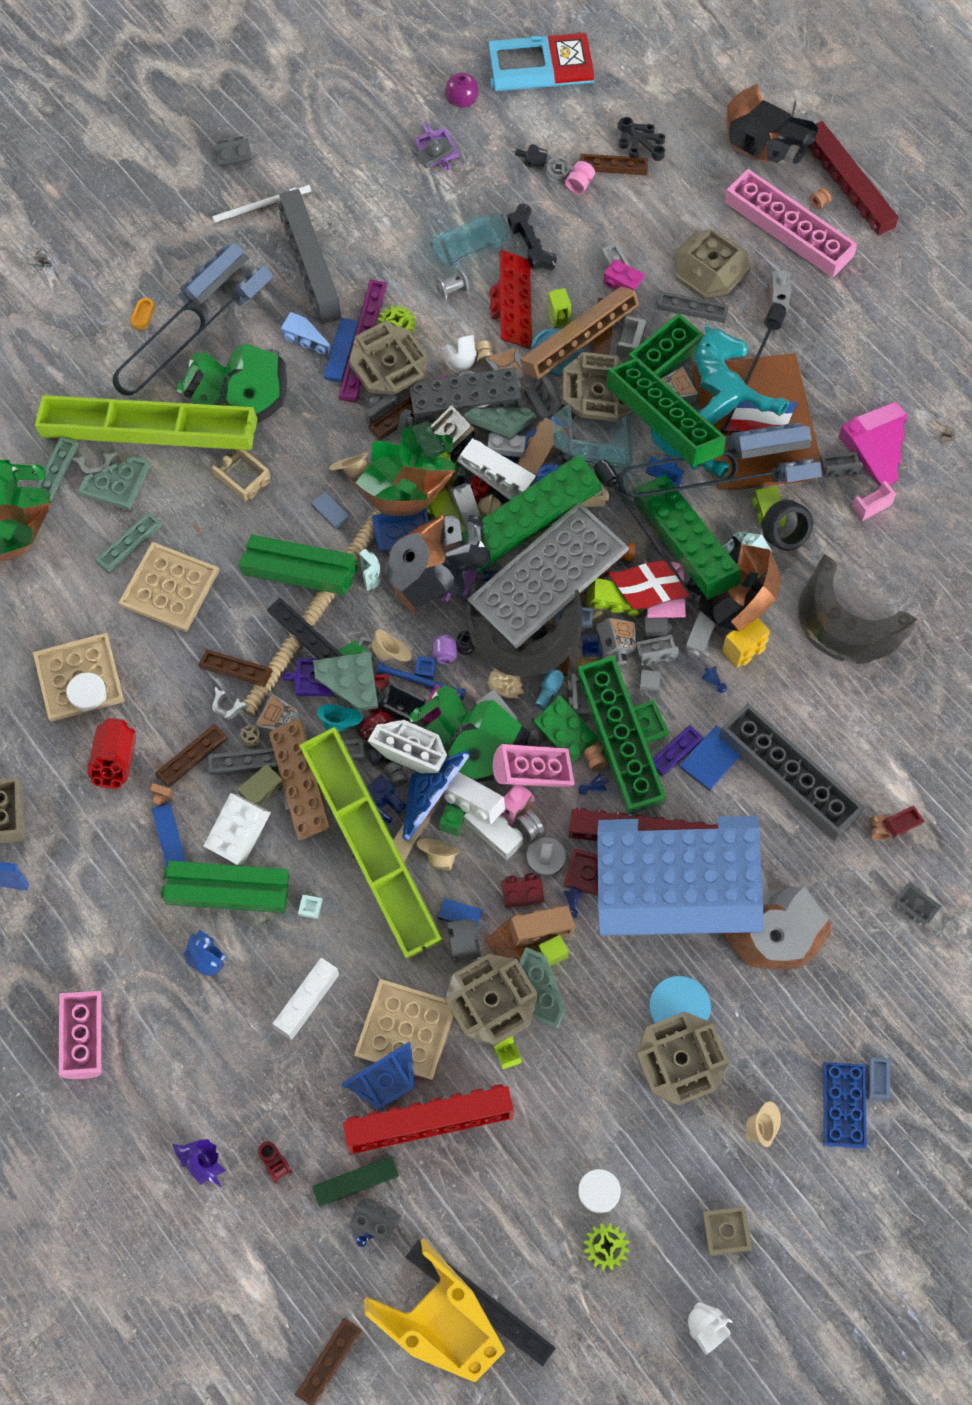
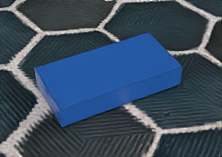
M444 899L438 919L447 922L472 919L476 921L478 927L482 909Z

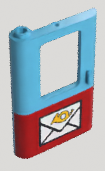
M587 33L531 36L527 38L488 41L493 73L490 83L491 89L494 88L495 92L594 83V69ZM542 47L545 61V66L509 70H501L499 68L498 50Z

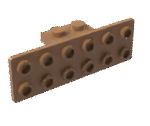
M297 718L270 731L269 735L283 781L296 836L299 841H302L329 829L331 824L323 799V792L299 746L308 740L302 719Z

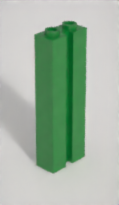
M252 534L246 545V553L242 554L238 564L242 574L245 576L340 595H346L347 590L351 588L353 575L358 570V562L354 554Z
M169 861L168 867L164 868L163 878L167 879L165 886H162L161 898H164L166 905L272 913L286 912L289 883L288 869Z

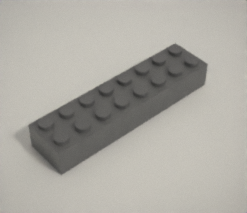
M295 189L280 193V201L277 202L280 210L279 216L281 222L285 224L286 236L290 238L291 250L293 249L295 252L293 253L296 263L299 264L300 276L304 278L305 290L309 292L310 304L314 306L315 318H319L321 324L341 319L339 297L300 190Z
M749 703L721 728L719 737L833 841L861 815L864 806Z

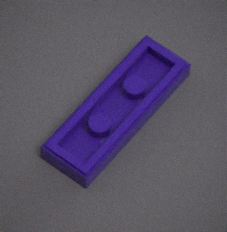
M691 725L653 758L657 773L662 777L703 740V737Z

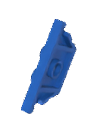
M410 1041L344 1081L342 1086L356 1093L361 1099L367 1100L377 1109L383 1108L415 1088Z

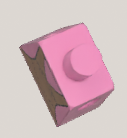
M514 785L504 796L505 810L500 815L508 821V825L511 828L515 825L516 818L519 815L523 816L525 811L535 802L533 794L522 785Z

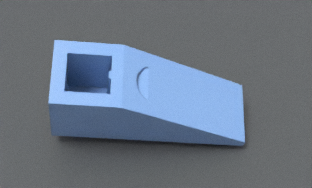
M290 312L281 327L282 338L288 342L299 344L303 348L312 349L321 355L330 356V344L308 319Z

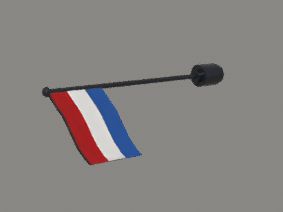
M775 303L770 307L764 320L768 331L745 379L746 385L771 330L780 329L786 317V307L780 303ZM742 401L731 411L724 428L721 429V433L744 432L788 424L797 402H790L784 414L778 416L773 411L761 412L753 404Z

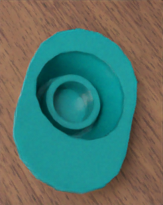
M335 704L322 705L317 711V715L326 730L335 727L338 732H343L348 727L358 725L363 719L362 713L358 710Z

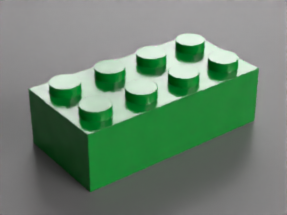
M678 313L628 354V361L638 358L659 378H663L697 351V344L701 341L704 334Z

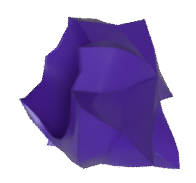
M209 1139L197 1140L186 1145L172 1144L178 1159L181 1161L180 1166L187 1167L201 1185L205 1181H209L222 1187L216 1176L226 1170L217 1163L219 1153L216 1152L217 1145L211 1143Z

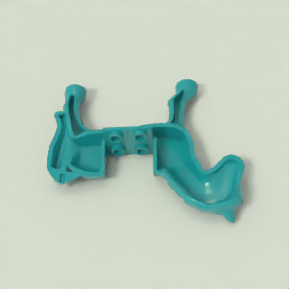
M706 323L705 334L697 344L695 359L698 372L701 375L699 386L714 395V397L711 398L705 409H701L698 413L714 425L736 408L740 402L746 401L756 406L761 412L773 411L778 416L783 415L789 407V400L770 398L757 393L748 387L743 379L736 372L730 370L724 360L731 357L746 355L748 353L747 343L744 340L728 335L721 329H712ZM651 428V440L656 447L668 455L683 458ZM715 459L694 467L688 463L692 470H697L702 465L704 470L710 471L718 479L724 478L730 469V465L727 462L716 461Z

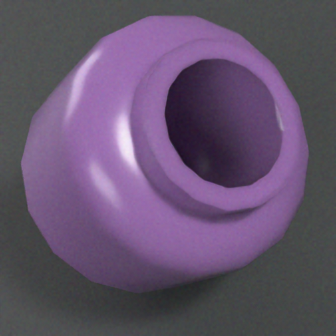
M441 635L440 638L435 639L433 642L432 657L439 664H450L457 657V642L449 635Z

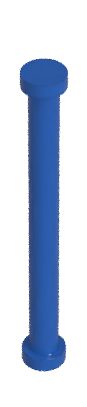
M379 662L376 671L379 674H389L432 689L436 685L440 687L445 685L385 666L382 662ZM452 687L456 689V691L459 694H461L460 698L461 700H463L466 694V689H458Z

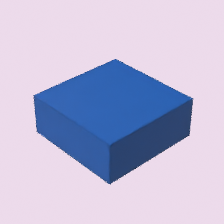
M418 656L414 675L433 679L437 661L433 658Z

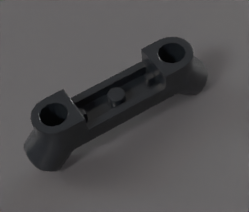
M521 203L517 206L515 212L507 214L508 225L513 234L520 232L529 249L527 250V259L531 269L544 268L552 270L556 265L557 256L542 250L540 239H536L533 226L528 224L532 213L529 205Z

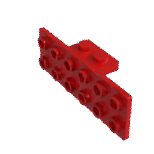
M501 250L499 252L500 280L489 291L491 318L497 320L500 317L501 340L530 349L532 344L530 263L524 257Z

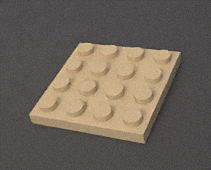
M152 542L118 604L120 607L187 633L220 571L219 567Z
M107 633L33 652L50 722L125 702ZM81 673H93L103 680L107 697L98 707L82 712L70 703L67 697V686L75 676Z
M380 979L354 1053V1058L375 1063L410 1041L414 1076L433 1082L454 1017L445 1002V998Z

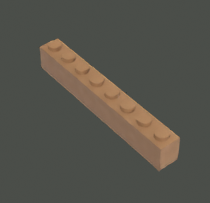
M622 286L523 356L520 362L524 374L536 379L541 378L639 306L636 291Z

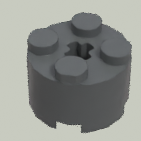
M466 919L447 922L452 961L459 962L481 957L478 939H475L479 938L476 921Z

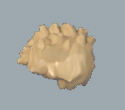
M497 665V668L495 667L490 672L487 681L490 691L495 689L500 697L504 696L505 698L518 699L517 695L524 694V690L521 688L520 676L514 669Z

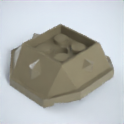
M712 229L696 230L674 252L676 281L702 299L729 294L751 269L747 251L732 242L731 239Z
M384 321L355 336L349 366L368 392L394 395L424 379L429 357L409 330Z
M582 352L562 371V404L569 408L574 415L594 420L617 422L630 414L632 410L606 387L608 369L622 364L618 356Z
M487 954L453 974L445 1002L465 1037L496 1046L531 1025L538 994L517 959ZM488 997H495L497 1002L489 1005L486 999Z
M682 1012L645 1027L636 1051L637 1059L651 1093L676 1106L716 1091L729 1064L714 1024L687 1012ZM678 1053L683 1054L685 1057V1062L682 1065L676 1062V1055Z

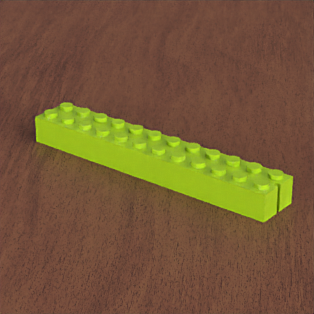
M42 395L35 427L41 438L60 439L62 436L73 440L252 450L257 416L253 407Z
M333 727L300 744L299 746L405 958L409 960L424 952L423 947L430 949L443 942L444 939L338 730Z

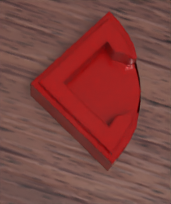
M374 674L375 685L381 691L384 690L389 683L390 675Z

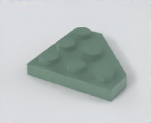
M521 407L472 408L464 414V418L469 423L512 438L535 421L537 413L532 412L530 409Z
M130 457L126 459V462L119 465L114 464L102 469V472L95 475H87L78 493L80 496L130 510L151 466L150 461Z
M370 652L313 660L315 678L318 683L329 688L331 692L348 701L359 711L378 708Z
M526 947L519 964L538 994L532 1017L555 1028H559L566 1007L547 957Z

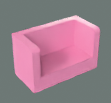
M884 481L879 490L863 499L859 496L855 497L852 509L864 521L892 505L896 493Z

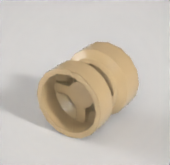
M480 341L475 344L477 363L485 366V358L494 355L491 352V342Z

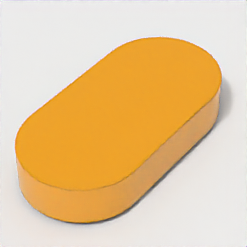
M142 298L137 302L131 317V324L134 329L144 330L148 327L155 311L154 302L151 299Z

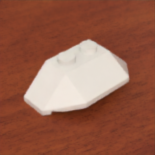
M405 720L378 724L368 740L387 759L419 773H438L447 758L446 751L438 734Z

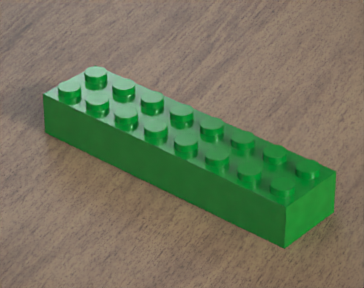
M638 358L608 369L606 387L693 467L723 455L726 437Z
M580 454L482 519L485 526L483 529L485 545L490 550L491 560L484 568L476 569L478 573L560 519L578 502L582 504L602 490L600 481ZM468 529L461 533V544H466L469 541Z
M665 474L634 488L633 492L637 494L673 488L675 486ZM678 490L634 497V503L707 599L741 584V569Z
M611 656L579 666L576 675L627 815L664 804L667 797L615 657Z

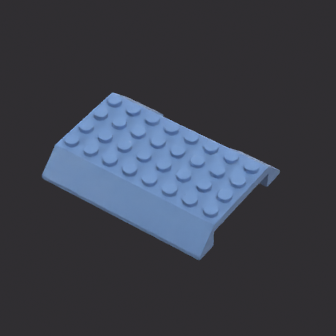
M758 816L718 817V829L638 831V819L598 820V910L600 936L763 932V896Z

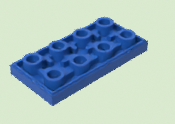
M823 1063V1146L867 1148L865 1064Z

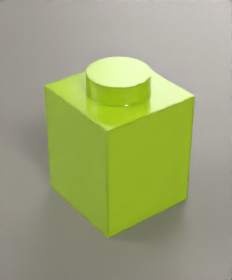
M560 935L538 945V952L546 955L550 967L569 958V951Z

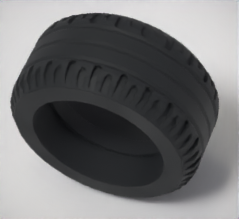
M781 500L776 502V504L774 503L767 510L762 521V531L766 540L775 547L785 551L796 550L804 545L808 538H810L813 530L811 513L805 506L793 500ZM790 512H796L797 525L795 530L788 537L780 539L778 536V525L781 519Z

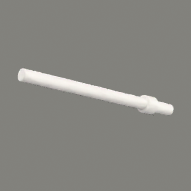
M310 185L297 188L300 190L301 195L311 192ZM276 195L214 215L212 218L214 223L277 203L280 201V197Z

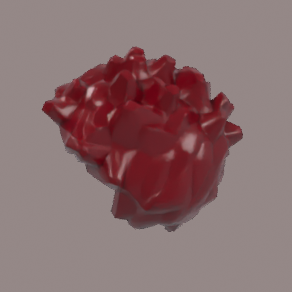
M380 713L365 717L358 724L360 726L357 730L360 733L358 736L369 740L378 724H387L394 722V720Z

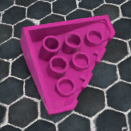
M897 402L854 418L842 425L839 439L850 452L857 451L859 462H862L863 467L880 487L884 481L891 485L898 480L899 473H897V468L901 460L902 451H900V447L904 439L905 430L903 426L904 422H906L907 414Z

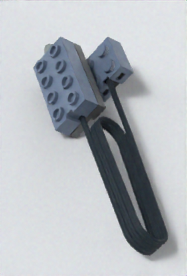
M234 242L231 246L225 245L190 280L179 288L181 292L177 296L185 305L113 374L112 381L116 391L126 396L140 391L234 300L241 306L252 298L274 275L265 265L260 269L256 267L250 271L233 288L234 292L230 295L232 299L205 324V316L197 307L249 259L245 254L246 251L241 248L238 242ZM185 310L194 311L199 316L201 322L198 331L136 390L129 391L124 389L118 379L120 371L178 315Z
M800 422L734 432L732 437H726L728 450H725L723 455L731 460L732 471L725 479L637 494L630 493L626 489L624 482L629 471L637 468L685 461L684 458H677L624 468L618 476L617 484L619 490L628 497H641L773 475L774 483L793 482L822 477L820 462H813V459L795 460V462L778 463V467L772 468V472L734 478L738 471L736 459L810 448V441H812L810 426H801Z

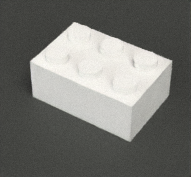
M230 793L204 847L237 865H244L271 812L238 794Z

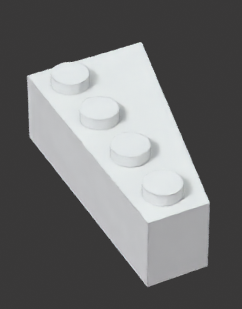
M473 438L457 459V462L509 500L528 489L536 475Z

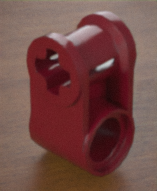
M265 1141L260 1144L258 1148L259 1157L275 1184L278 1183V1179L287 1173H293L274 1143ZM265 1148H273L274 1153L271 1157H264L262 1155Z

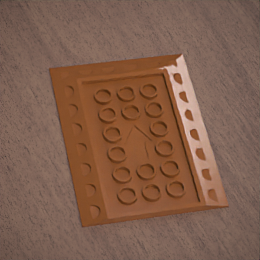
M796 353L759 357L747 386L757 393L770 398H784L789 400V402H797L789 423L801 422V426H810L811 447L736 459L738 471L734 478L772 472V468L778 467V463L795 462V460L813 459V462H820L822 477L825 476ZM755 358L725 361L730 370L736 372L745 382ZM691 365L695 388L698 393L700 410L705 409L714 395L699 386L701 375L698 372L697 365ZM730 413L713 425L718 431L721 432V429L724 428ZM727 432V434L723 435L725 437H732L734 432ZM725 439L724 451H725V450H728L726 439ZM725 455L714 458L716 461H725L730 465L728 473L722 479L727 478L732 471L731 460ZM773 475L719 483L716 484V487L722 490H740L804 482L816 478L774 483Z

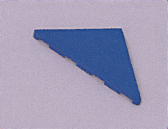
M463 751L447 758L438 773L415 772L411 774L402 836L404 840L409 841L466 762L470 753Z

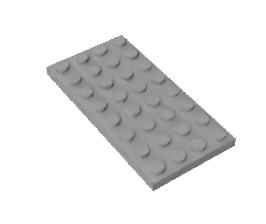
M578 502L467 600L517 649L622 557L629 548L598 518Z

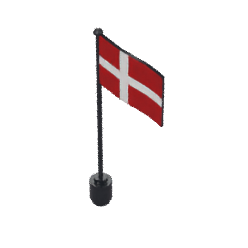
M605 459L597 462L593 466L597 478L604 487H613L664 560L645 563L624 571L608 572V575L631 609H647L677 599L688 598L693 600L695 594L692 595L617 487L619 475L613 466Z

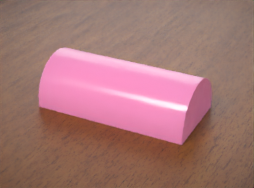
M501 744L494 754L493 774L496 781L500 784L570 788L575 785L568 749Z
M101 991L59 993V1076L67 1079L98 1077L102 1074Z

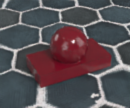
M913 805L884 819L882 822L891 836L895 838L922 825L925 821Z

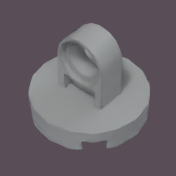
M542 837L535 840L529 846L527 864L534 873L542 877H551L563 869L566 862V852L563 845L557 840L550 837Z

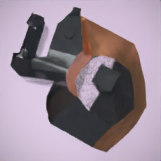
M758 83L740 92L727 105L726 121L731 148L750 159L761 160L765 163L768 161L778 163L784 160L791 145L800 147L793 158V164L799 163L805 156L808 145L815 141L819 127L812 121L794 117L796 100L794 101L792 114L765 101L760 93Z
M443 514L414 529L393 545L388 561L387 579L398 598L414 617L417 608L446 592L462 599L464 580L461 572L484 568L491 560L490 550L485 545L483 533L485 526L482 518L476 515H469V541L466 544H461L462 536L459 520L454 514L449 516Z
M732 536L734 548L728 554L741 569V584L710 599L706 598L692 578L689 579L687 588L697 596H701L698 602V609L718 626L739 632L758 619L776 601L780 589L781 576L770 549L742 544L735 536Z

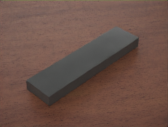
M660 291L656 309L725 323L729 305Z

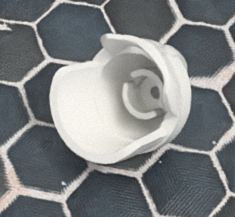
M474 334L465 335L458 339V352L449 344L441 347L446 364L455 373L468 370L475 361L477 352Z
M698 1302L688 1317L689 1334L696 1340L704 1354L707 1355L730 1335L726 1324L727 1322L732 1323V1321L718 1308Z

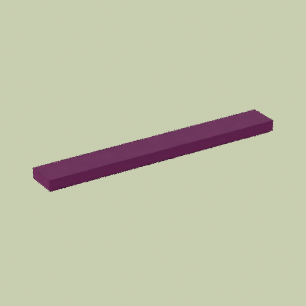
M369 281L355 336L377 325L387 289V282ZM350 352L339 393V400L357 403L362 383L349 366Z

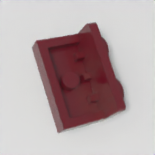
M527 873L524 875L525 877L507 876L505 880H501L505 908L545 902L541 876L536 875V873Z

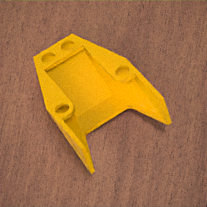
M423 1238L421 1240L422 1253L434 1265L440 1276L439 1283L410 1312L400 1311L366 1297L364 1299V1313L411 1356L476 1382L505 1352V1349L473 1291Z

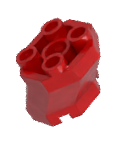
M108 718L103 724H99L95 730L91 756L88 762V777L95 786L119 789L122 787V784L127 782L136 744V730L132 727L130 729L125 720Z

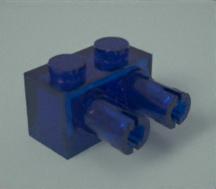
M382 774L367 787L387 827V822L390 824L393 818L382 808L388 804L400 814L402 812L401 809L404 810L407 805L396 796L395 786Z

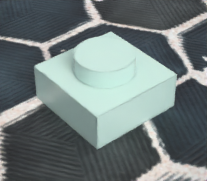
M302 895L298 915L318 919L323 902L322 898Z

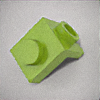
M513 1036L494 1046L495 1053L503 1070L522 1063Z

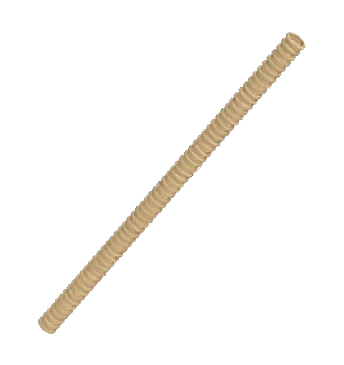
M376 508L371 513V516L368 517L365 525L362 526L359 534L353 539V543L347 548V552H345L354 554L357 562L360 559L359 553L364 549L367 550L375 537L372 516L382 514ZM319 590L310 606L307 607V611H304V615L301 617L312 627H315L336 594ZM291 634L285 639V643L281 645L282 648L278 650L279 652L275 654L276 657H273V662H270L269 666H267L273 670V673L266 686L254 685L250 695L246 697L247 700L243 701V703L249 705L248 708L242 710L248 716H255V711L257 712L259 710L258 707L262 705L261 702L265 701L264 697H267L268 693L271 692V688L275 686L274 683L278 682L277 678L281 677L284 669L288 667L287 664H290V660L294 658L293 655H296V650H299L300 646H302Z

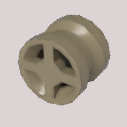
M247 725L241 730L240 735L245 747L255 748L260 744L261 736L256 726Z

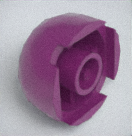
M468 73L452 75L446 84V99L450 104H457L458 107H468L474 104L475 99L479 95L476 80Z

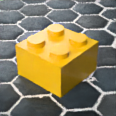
M758 618L739 632L733 630L725 638L722 653L736 668L741 665L745 666L751 661V657L755 654H761L766 649L765 646L769 640L770 630Z

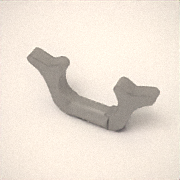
M116 451L110 454L104 453L106 462L101 467H86L85 456L80 458L72 457V461L80 466L84 475H95L102 472V469L111 466L112 461L118 457Z
M217 687L214 688L215 699L212 710L227 720L233 719L241 710L249 707L248 704L236 699L234 707L230 711H226L220 707L223 698L227 696V693Z

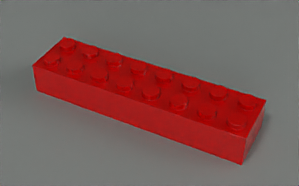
M498 1084L486 1091L475 1089L470 1092L471 1094L463 1096L462 1093L451 1095L449 1099L434 1098L429 1100L430 1103L422 1105L421 1102L409 1104L408 1108L393 1107L385 1113L374 1111L368 1113L367 1117H348L347 1121L343 1122L349 1154H357L513 1119L514 1109L509 1087Z

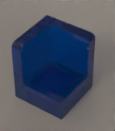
M583 634L581 640L583 662L592 663L603 659V648L599 634Z

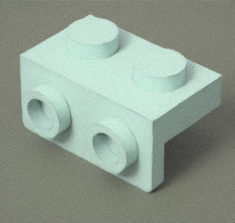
M364 549L359 555L364 586L369 591L380 584L381 571L377 557L372 552L369 553Z

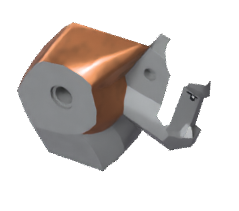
M761 870L763 932L723 934L748 966L777 970L802 968L820 951L830 935V921L805 887L785 888L771 897L764 872Z

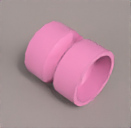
M578 161L565 180L566 187L575 194H583L595 175L594 168L585 161Z

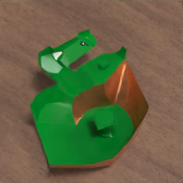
M409 426L403 430L400 446L390 442H373L371 464L356 483L349 477L350 483L384 515L406 516L418 514L435 499L455 472L456 463L451 462L447 458L429 454L422 455L421 452L424 450L452 452L453 438L447 435L422 431L421 427Z
M0 460V562L18 558L31 548L51 505L50 493L46 492L43 488H18L17 486L19 480L46 479V471L41 465L11 464L10 460Z

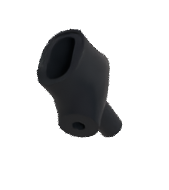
M531 144L527 151L516 149L515 156L524 157V164L527 167H544L548 150Z

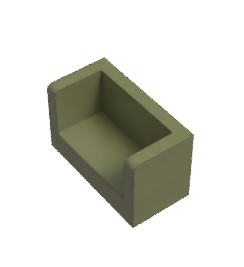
M266 764L237 790L241 797L261 807L283 788V781Z

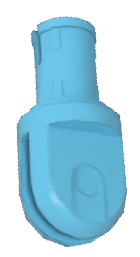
M552 669L546 673L540 685L542 691L535 702V705L539 708L545 709L552 695L558 693L564 680L563 673L560 670Z

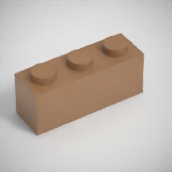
M546 417L538 423L536 427L537 432L534 437L529 439L524 457L518 458V465L536 476L538 470L549 463L566 434L564 427Z
M557 905L545 911L538 909L526 915L520 913L513 916L508 925L515 948L548 941L558 935L561 937L570 936L576 927L568 905L563 907Z

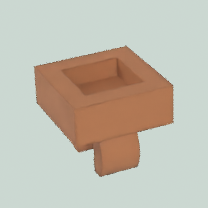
M152 783L150 791L155 795L153 798L155 805L162 806L165 798L173 799L174 792L170 788Z

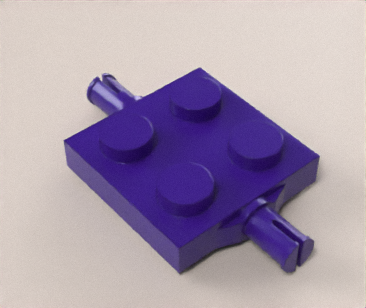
M297 658L295 673L283 672V681H295L296 696L334 697V693L329 688L316 681L313 660H318L317 658Z

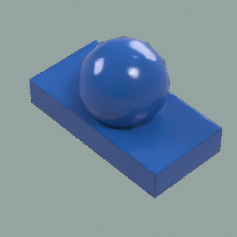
M651 457L648 463L659 462L660 460ZM666 457L661 461L671 460L673 458ZM677 462L649 466L646 473L657 478L666 474L670 481L679 487L684 470L677 468Z

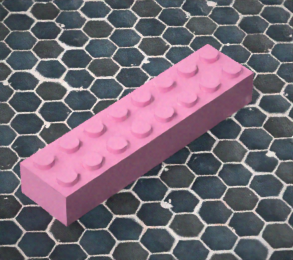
M747 169L727 189L724 203L833 278L854 257L857 243L751 170Z

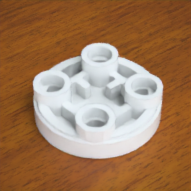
M81 673L69 682L67 697L75 708L86 712L98 707L106 700V687L98 675Z
M602 1169L592 1170L585 1174L578 1187L580 1203L587 1210L594 1213L610 1212L617 1205L621 1194L617 1178L612 1173Z

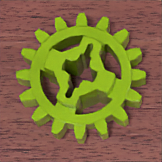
M391 305L390 310L384 308L385 313L380 312L378 324L387 321L394 326L402 327L409 330L412 334L414 333V328H416L415 315H412V310L407 311L406 306L401 309L400 305L397 308Z
M600 1223L599 1230L594 1226L592 1227L593 1234L587 1233L586 1236L590 1240L583 1243V1245L588 1246L584 1250V1254L590 1255L587 1261L591 1262L593 1260L595 1262L594 1268L601 1265V1271H604L606 1267L613 1271V1265H616L618 1268L621 1267L620 1260L626 1262L627 1258L624 1254H628L630 1249L625 1248V1246L630 1242L623 1239L626 1233L620 1234L619 1226L614 1230L612 1229V1223H609L608 1228H605L604 1224ZM608 1233L614 1235L617 1238V1240H614L611 1237H609ZM600 1235L599 1243L592 1245L594 1239ZM604 1240L608 1246H612L609 1250V1256L606 1249L601 1248L604 1245ZM621 1249L619 1256L613 1259L614 1251ZM595 1255H601L605 1261L598 1259Z

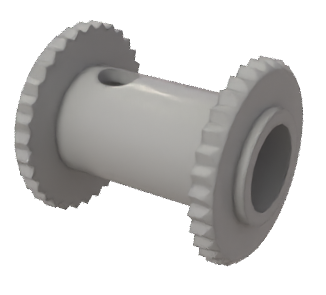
M458 268L457 275L443 281L439 277L435 279L437 291L445 301L448 299L447 294L463 288L466 292L469 291L468 279L461 268Z

